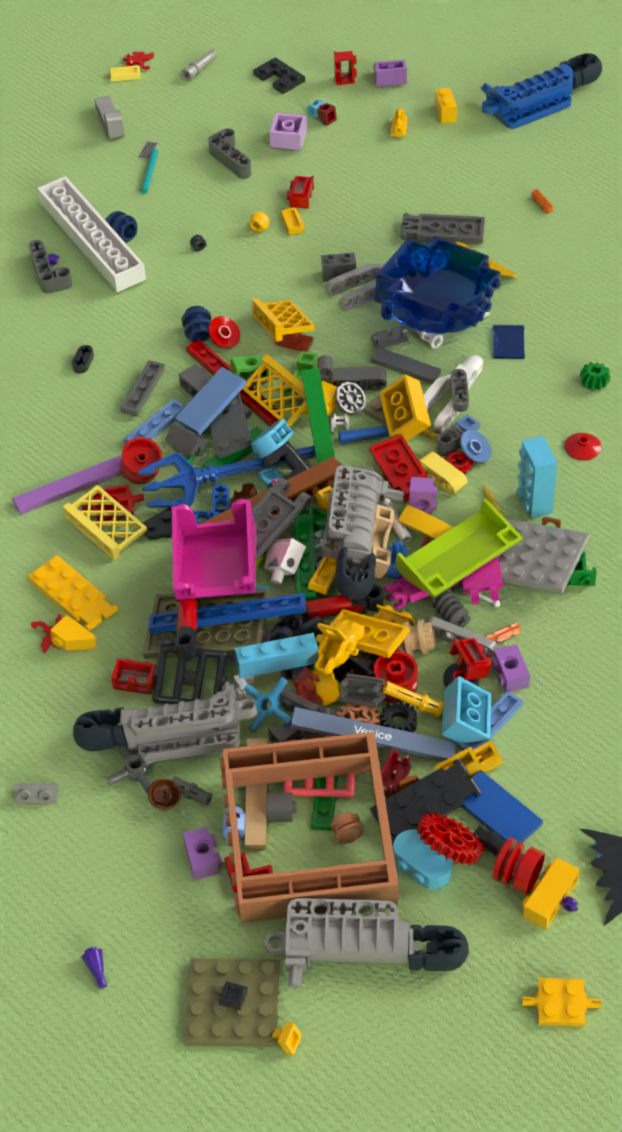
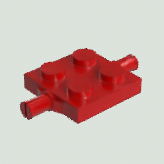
M129 484L103 488L106 493L133 516L134 503L145 501L144 494L132 496ZM96 493L92 500H102V496ZM81 505L82 511H88V505ZM91 505V510L101 511V505ZM104 505V511H114V506ZM100 515L96 516L97 521H100ZM103 515V521L113 520L114 515ZM117 515L116 519L126 518V516Z

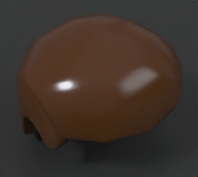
M246 483L242 485L240 492L235 490L231 503L238 499L248 500L258 495L255 484Z
M161 778L153 781L148 788V800L156 809L165 811L174 808L180 801L181 790L177 788L172 780Z

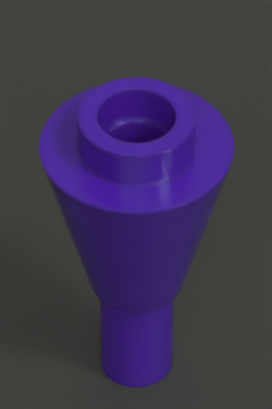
M97 947L86 949L84 951L85 954L81 958L92 975L95 976L98 988L103 989L107 987L103 974V950L97 949Z

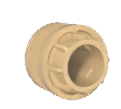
M418 620L417 626L411 627L409 622L403 623L404 626L409 627L410 632L409 634L407 633L405 639L398 646L399 651L414 656V650L421 649L423 655L429 654V650L435 649V633L431 623Z

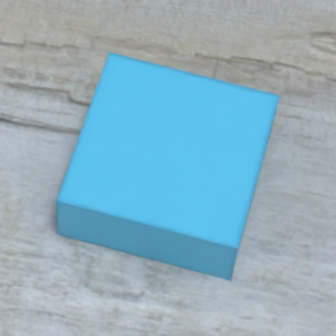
M275 466L258 472V478L267 489L273 487V479L283 477Z

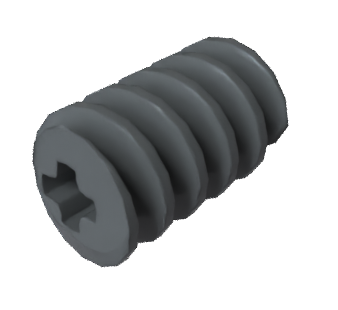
M450 588L433 597L432 606L442 619L462 628L469 623L471 618L468 615V610L464 608V605L460 603L458 598H455L456 596L451 592Z

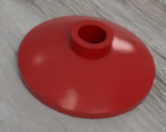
M218 316L210 322L209 335L215 344L222 348H232L238 344L240 330L232 319L226 316Z
M575 433L566 439L565 451L574 459L591 460L599 455L601 443L592 434Z

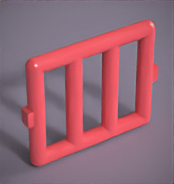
M358 773L347 774L346 789H334V776L326 777L325 789L313 788V778L305 779L304 788H292V781H285L283 793H292V796L352 798L355 793V775H358Z

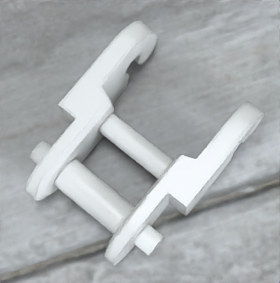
M334 413V417L331 419V433H334L336 424H345V428L349 431V417H347V413H345V416H336V413ZM336 420H345V422H336Z

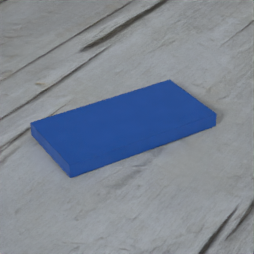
M480 770L472 777L482 791V794L477 798L472 795L465 799V804L461 807L487 829H493L505 841L512 837L516 839L518 844L519 842H524L543 825V820L483 771Z

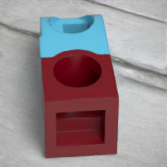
M316 100L313 104L307 106L309 115L322 120L326 126L337 120L335 106Z

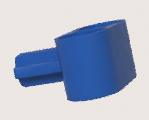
M396 540V542L392 543V547L388 546V550L391 551L390 567L387 570V578L404 577L395 568V562L398 553H401L405 558L407 557V547H403V543Z

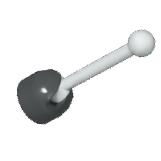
M463 583L458 584L455 593L464 596ZM479 593V598L492 603L496 608L500 606L499 600L492 601V599Z

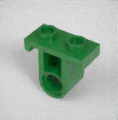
M583 551L566 586H595L596 567H592V570L586 569L585 551Z

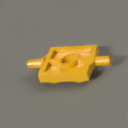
M538 978L536 997L522 996V1006H536L538 1025L585 1026L587 1008L601 1009V999H587L584 992V979Z

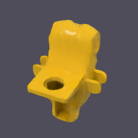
M340 620L334 626L318 623L317 627L325 635H317L316 637L319 647L317 651L318 660L314 667L318 673L329 675L334 668L343 664L350 655L357 656L359 649L355 647L357 641L362 639L364 635V627L357 622Z

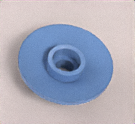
M467 430L461 435V448L468 458L477 463H484L491 457V446L481 433L475 430Z

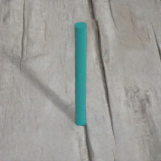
M153 149L141 190L144 194L148 192L158 155L157 149Z

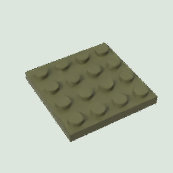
M190 959L184 1046L276 1047L277 1038H273L272 1035L275 1028H277L280 960ZM226 981L248 988L241 1010L219 1005V999Z

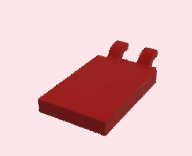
M401 434L370 446L369 452L390 487L394 490L404 491V503L410 501L411 477L427 478V474L403 435Z

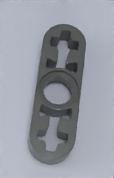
M454 369L450 375L452 405L455 411L464 412L469 408L467 373L463 369ZM458 388L464 389L463 392H457L455 390Z

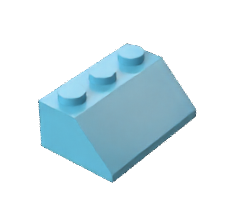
M458 676L444 689L442 735L457 743L488 741L490 739L491 693Z

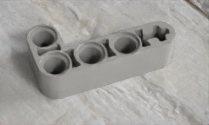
M110 96L94 99L97 113L108 139L123 137L124 129L120 110H115Z

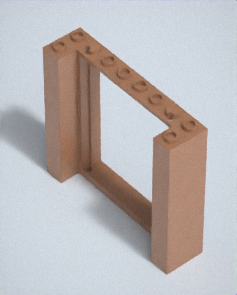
M374 732L223 749L224 757L219 759L222 787L227 789V795H223L224 807H229V814H225L226 826L231 827V833H227L228 845L233 846V852L229 853L230 865H235V872H231L232 885H237L238 892H234L233 895L236 915L241 916V923L287 918L288 904L296 898L392 901L398 904L399 885ZM350 773H371L384 860L243 877L233 787ZM297 905L294 910L295 913H300L302 909L301 906ZM308 906V913H311L310 906ZM318 906L314 910L316 914L326 913L327 911L324 906ZM341 907V909L337 911H346L345 907Z

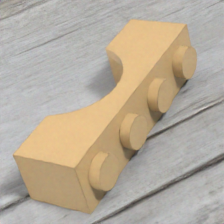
M379 504L376 506L371 552L376 556L374 577L382 579L390 567L391 551L386 548L389 533L394 522V509Z

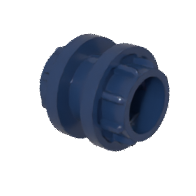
M114 211L105 219L125 243L131 241L137 235L138 226L134 217L122 211Z
M202 306L189 307L181 318L185 336L192 342H196L199 339L202 342L207 341L210 338V312Z

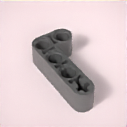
M223 129L208 138L210 155L239 178L247 179L251 177V160L235 148V133L233 129Z
M32 240L29 243V250L42 292L53 293L69 289L72 286L69 268L60 267L52 269L43 242L41 240Z
M324 355L317 360L321 381L336 387L345 382H353L360 386L363 391L382 390L387 385L386 370L383 367L333 368V359L330 356Z

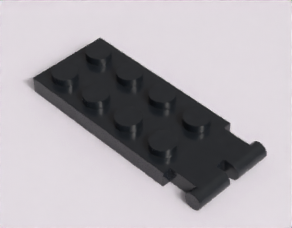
M460 758L454 760V766L447 770H444L442 767L385 799L392 846L395 838L400 833L406 830H418L416 829L418 823L425 814L430 815L433 813L436 816L439 813L444 817L463 806L465 799L472 795L477 798L482 794L473 778L464 779L470 773ZM375 805L370 808V812L378 823Z

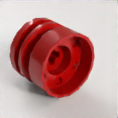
M510 837L497 855L492 879L497 882L502 879V883L507 885L514 878L513 888L528 895L541 873L546 854L534 847H530L523 854L525 844L523 842L517 844L516 839Z

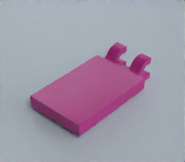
M499 556L462 579L465 595L470 594L472 605L480 603L479 592L490 590L492 601L500 600L498 589L504 587Z
M404 577L394 580L392 585L383 586L386 592L391 591L389 595L385 596L388 602L399 599L398 602L393 603L394 608L397 610L403 608L408 600L414 602L429 596V594L407 581ZM460 580L453 586L463 583V580Z

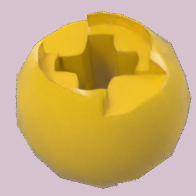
M262 211L255 212L249 219V225L252 230L263 232L269 226V217Z

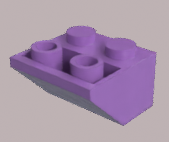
M405 60L374 63L373 70L377 87L407 84Z

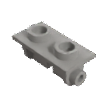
M24 782L14 784L16 803L57 804L59 785H55V783L36 785Z

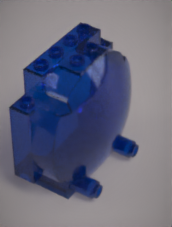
M433 236L427 244L407 238L377 273L374 301L381 304V316L385 320H390L394 317L412 329L427 333L446 334L448 332H459L475 327L478 322H482L485 313L490 311L492 307L491 298L494 291L498 290L501 285V272L489 268L488 255L437 236Z

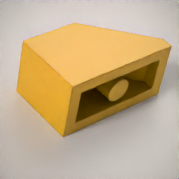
M68 615L64 616L51 629L52 643L57 647L63 648L65 651L88 650L97 647L96 636Z

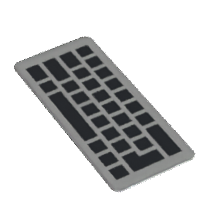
M147 141L138 158L149 160L152 150L157 147L158 142Z

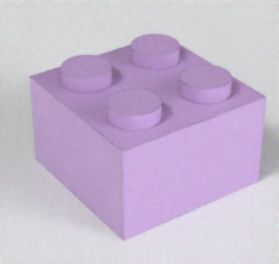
M276 113L270 129V147L301 150L307 133V117L304 115Z

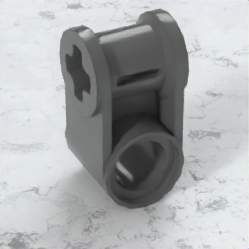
M453 424L450 428L438 434L436 451L439 455L446 456L450 452L461 448L460 438L464 432L457 424Z

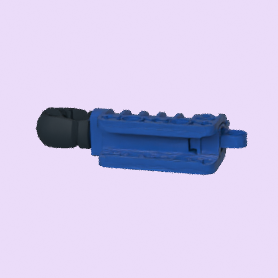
M584 53L569 59L568 62H561L559 66L554 67L552 70L544 71L542 74L534 75L532 78H526L524 81L516 82L511 86L505 87L503 85L492 88L489 84L484 83L481 90L486 94V100L482 102V112L484 114H494L506 127L515 129L571 106V97L569 95L573 94L574 89L579 88L580 85L590 84L599 78L602 72V62L595 54Z

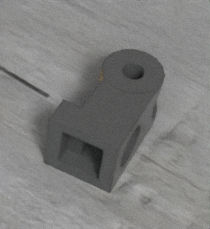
M286 723L279 728L274 724L268 728L269 740L272 743L301 740L304 738V731L290 728L291 725L288 726Z

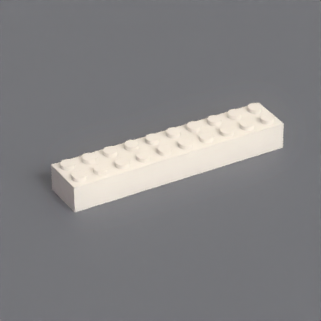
M66 176L37 188L40 204L116 292L146 280L145 267L142 261Z

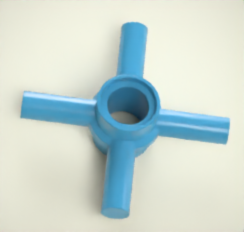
M281 677L271 694L262 695L250 684L244 687V691L256 700V708L259 711L249 727L250 730L256 732L264 718L271 715H276L288 726L291 725L292 718L281 710V701L278 698L288 680ZM268 701H270L269 709L267 708Z

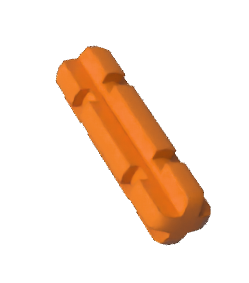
M538 189L533 190L531 197L548 214L553 212L554 206Z
M513 623L509 625V628L506 626L493 632V635L490 633L484 637L499 643L512 637L511 635L519 634L521 628L518 623Z

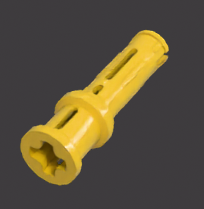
M386 681L382 693L414 705L418 711L428 712L434 718L440 716L444 707V702L441 700H433L427 694H416L389 681Z

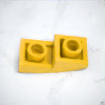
M312 670L311 675L322 704L326 707L339 700L341 691L339 684L334 678L333 670L329 675H323L316 670Z

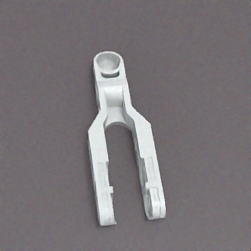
M470 355L456 368L463 369L467 373L468 389L483 369V360L478 355ZM450 375L436 379L423 395L427 412L432 405L439 401L446 391L451 390ZM452 399L435 420L434 428L440 432L445 431L460 413L453 409Z

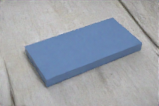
M221 367L175 419L180 424L201 435L247 382L245 379Z

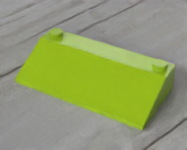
M485 498L477 513L405 558L401 553H398L395 568L407 581L432 597H436L522 541L523 537Z

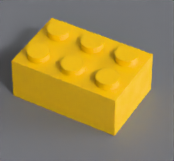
M404 375L379 392L391 438L402 434L407 442L431 426L420 381Z

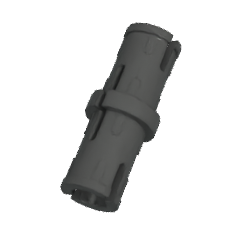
M175 776L172 779L187 799L192 798L206 806L210 803L212 793H208L197 787V784H190ZM185 787L196 792L197 794L185 789Z

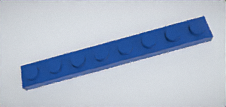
M305 594L202 607L197 610V627L306 613ZM178 611L150 615V634L177 630Z

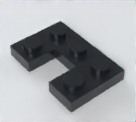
M276 57L253 70V75L262 81L273 75L280 78L273 82V88L282 94L305 82L304 75Z

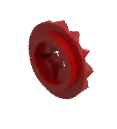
M463 451L450 452L444 458V460L464 474L472 469L473 460L468 458Z

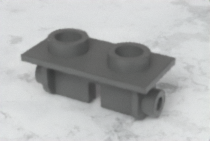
M402 325L392 328L390 333L388 330L375 332L371 337L376 350L378 347L385 348L409 342L405 334L407 333V328Z

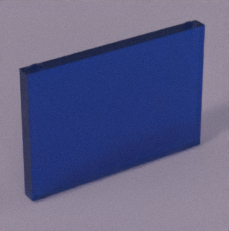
M493 325V359H524V325Z

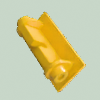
M402 108L397 109L395 116L392 117L390 136L406 137L408 116H405V111Z
M385 604L384 606L377 605L379 613L376 612L374 618L389 622L394 621V623L403 625L404 622L416 624L410 613L401 611V613L396 612L393 607Z

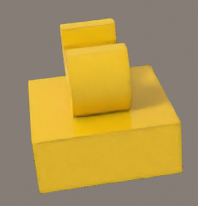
M286 1022L283 1029L275 1028L272 1037L277 1038L276 1043L281 1046L286 1054L294 1055L302 1034L294 1023Z

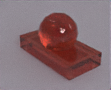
M302 332L282 335V341H275V345L308 352L313 343V337L302 335Z

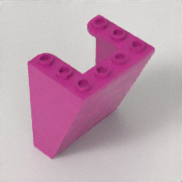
M238 499L232 503L231 509L234 521L225 520L217 523L205 522L197 524L191 507L185 504L172 507L173 590L177 600L256 593L257 528L250 499Z

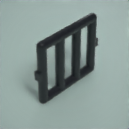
M175 646L160 647L157 668H154L153 674L156 678L152 701L154 703H168L170 705L181 701L191 702L195 701V699L200 700L207 657L218 658L213 695L221 692L222 685L224 686L226 682L224 672L227 653L220 650L196 648L199 658L192 699L180 698L186 661L179 659L173 696L161 695L168 652H177Z

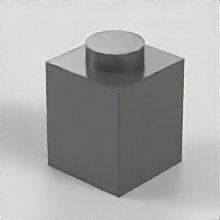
M267 793V822H293V814H297V801H293L292 793Z

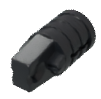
M479 826L474 833L483 840L481 842L483 847L497 857L506 841L493 829L488 832Z

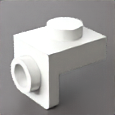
M239 673L234 676V690L239 700H253V697L244 691V687L247 684L251 685L254 683V676L241 679Z

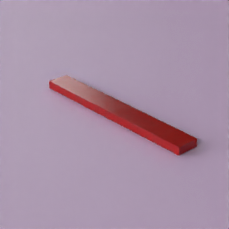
M200 339L186 347V352L213 376L221 367L229 371L230 366ZM250 386V387L248 388L249 391H254V390H256V389H255L254 387H252V386ZM241 389L242 402L269 427L279 421ZM261 395V401L267 400L264 396ZM272 404V410H278V409Z

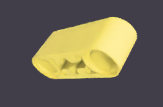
M430 452L419 460L427 474V478H434V483L451 495L468 483L466 476L435 452Z

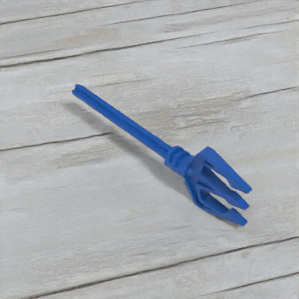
M314 446L296 449L303 459L316 456ZM173 453L139 470L137 474L152 475L157 468L174 465L179 474L162 482L154 481L143 487L142 491H157L160 488H182L184 490V498L166 502L158 498L147 503L146 507L172 508L181 504L191 507L198 486L202 485V481L204 484H208V480L211 483H215L216 479L220 477L265 468L266 466L262 461L266 457L219 467L208 465L207 469L202 466L200 470L199 468H194L179 453Z

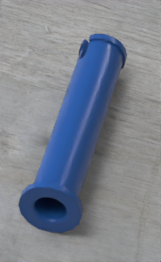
M387 425L344 432L338 431L340 445L343 442L390 436Z

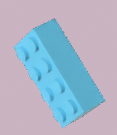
M544 436L524 440L519 450L521 461L518 463L520 475L517 476L519 487L516 490L518 497L523 500L525 511L529 512L531 518L553 513L557 461Z

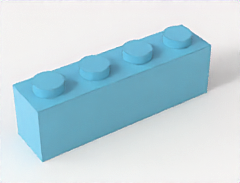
M314 633L235 648V662L239 677L241 679L315 664L318 660V645Z

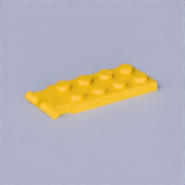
M58 555L28 575V580L73 620L84 623V628L89 632L102 623L100 617L106 620L119 610L116 604L111 606L102 592Z

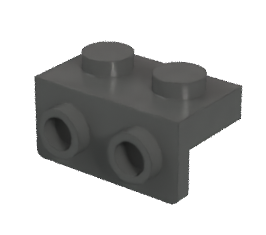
M284 688L279 695L281 707L293 713L295 707L320 713L325 708L294 690L290 691Z

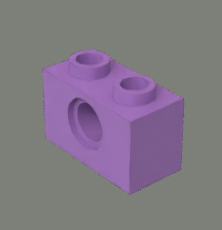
M411 477L410 506L432 516V511L436 510L437 499H433V497H437V486H434V478Z
M518 645L494 649V658H491L493 669L498 672L500 686L503 685L505 691L508 692L528 688L530 673Z
M208 827L183 833L184 844L194 880L220 874L218 866L222 864L220 853L214 850V847L217 846L214 834L210 835Z

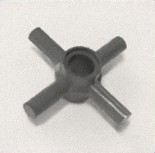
M127 746L118 747L126 760L124 770L106 778L108 785L110 786L128 777L132 781H139L148 794V788L151 784L146 778L147 767L158 761L144 762L140 755H132Z

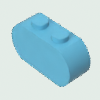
M283 418L263 431L251 443L252 449L262 459L282 446L294 432Z
M406 830L400 833L395 838L393 844L396 867L401 872L409 874L418 885L422 884L427 889L435 890L447 885L452 875V859L446 860L444 855H438V851L430 850L431 846L424 844L425 840L420 839L421 835L417 833L418 830Z

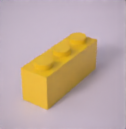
M558 857L553 864L549 863L544 871L545 876L542 880L538 879L533 887L534 892L531 896L527 895L523 901V917L547 929L562 906L563 901L561 899L563 896L565 898L569 896L577 884L580 869Z

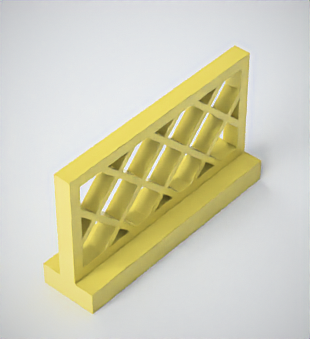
M98 485L72 505L68 502L63 506L65 518L114 561L120 557L119 552L147 531V527ZM99 493L102 496V500H92V496ZM80 505H88V511H80L77 508ZM91 505H101V511H91ZM104 505H113L114 511H104ZM100 515V521L90 520V516ZM103 515H114L113 521H103ZM125 515L127 521H116V516ZM102 526H113L112 532L102 531ZM116 526H126V532H115ZM129 526L140 528L136 532H128ZM115 537H125V541L118 545L115 542Z

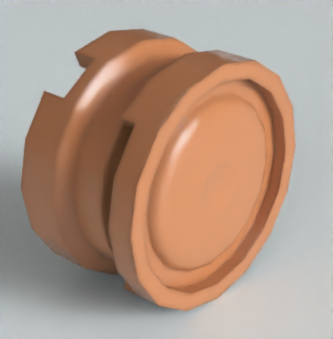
M352 812L340 814L331 822V829L339 843L353 842L364 833V827L357 813L355 815Z

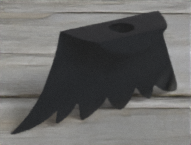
M580 829L599 843L591 845V848L604 854L590 862L592 866L607 871L599 878L596 886L613 888L604 899L605 901L614 899L606 915L605 926L622 913V837L589 829Z

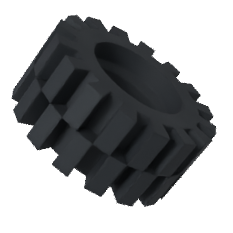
M399 700V704H396V701H392V705L387 703L386 707L382 708L380 726L414 733L417 729L416 710L414 711L413 705L410 707V704L407 702L404 705L401 700ZM400 716L404 717L406 722L396 724L391 719Z

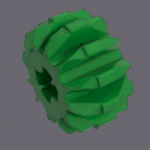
M598 361L596 364L592 362L589 365L584 364L580 372L581 384L585 385L586 389L592 388V390H601L602 387L606 388L610 381L609 368L605 367V364H599Z

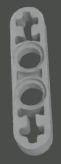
M430 617L426 622L433 625L435 637L450 643L453 642L454 638L458 640L475 638L478 644H482L483 653L486 657L492 658L494 656V649H498V645L493 640L437 617Z

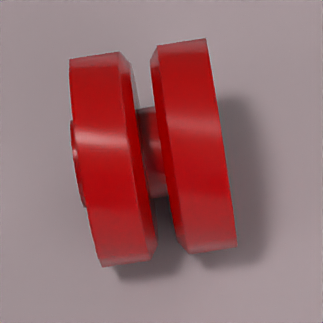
M144 437L128 441L123 448L119 464L124 478L135 484H147L153 481L158 475L159 468L155 469L152 475H138L137 473L139 470L162 459L160 447L151 439Z
M395 651L390 658L380 656L374 664V677L383 678L385 683L389 681L416 693L418 665L409 654ZM386 694V697L383 699L384 701L392 703V701H396V703H399V699L392 697L388 694Z

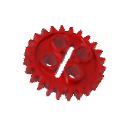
M433 813L430 815L425 814L418 823L416 829H418L417 833L421 835L420 839L425 840V845L431 846L430 850L438 851L439 856L444 855L446 860L450 858L454 863L459 861L462 865L464 863L471 865V863L476 864L481 858L484 851L482 848L483 844L480 843L481 839L475 837L476 833L469 832V827L464 828L463 823H456L454 818L451 820L446 815L443 818L439 813L436 816Z

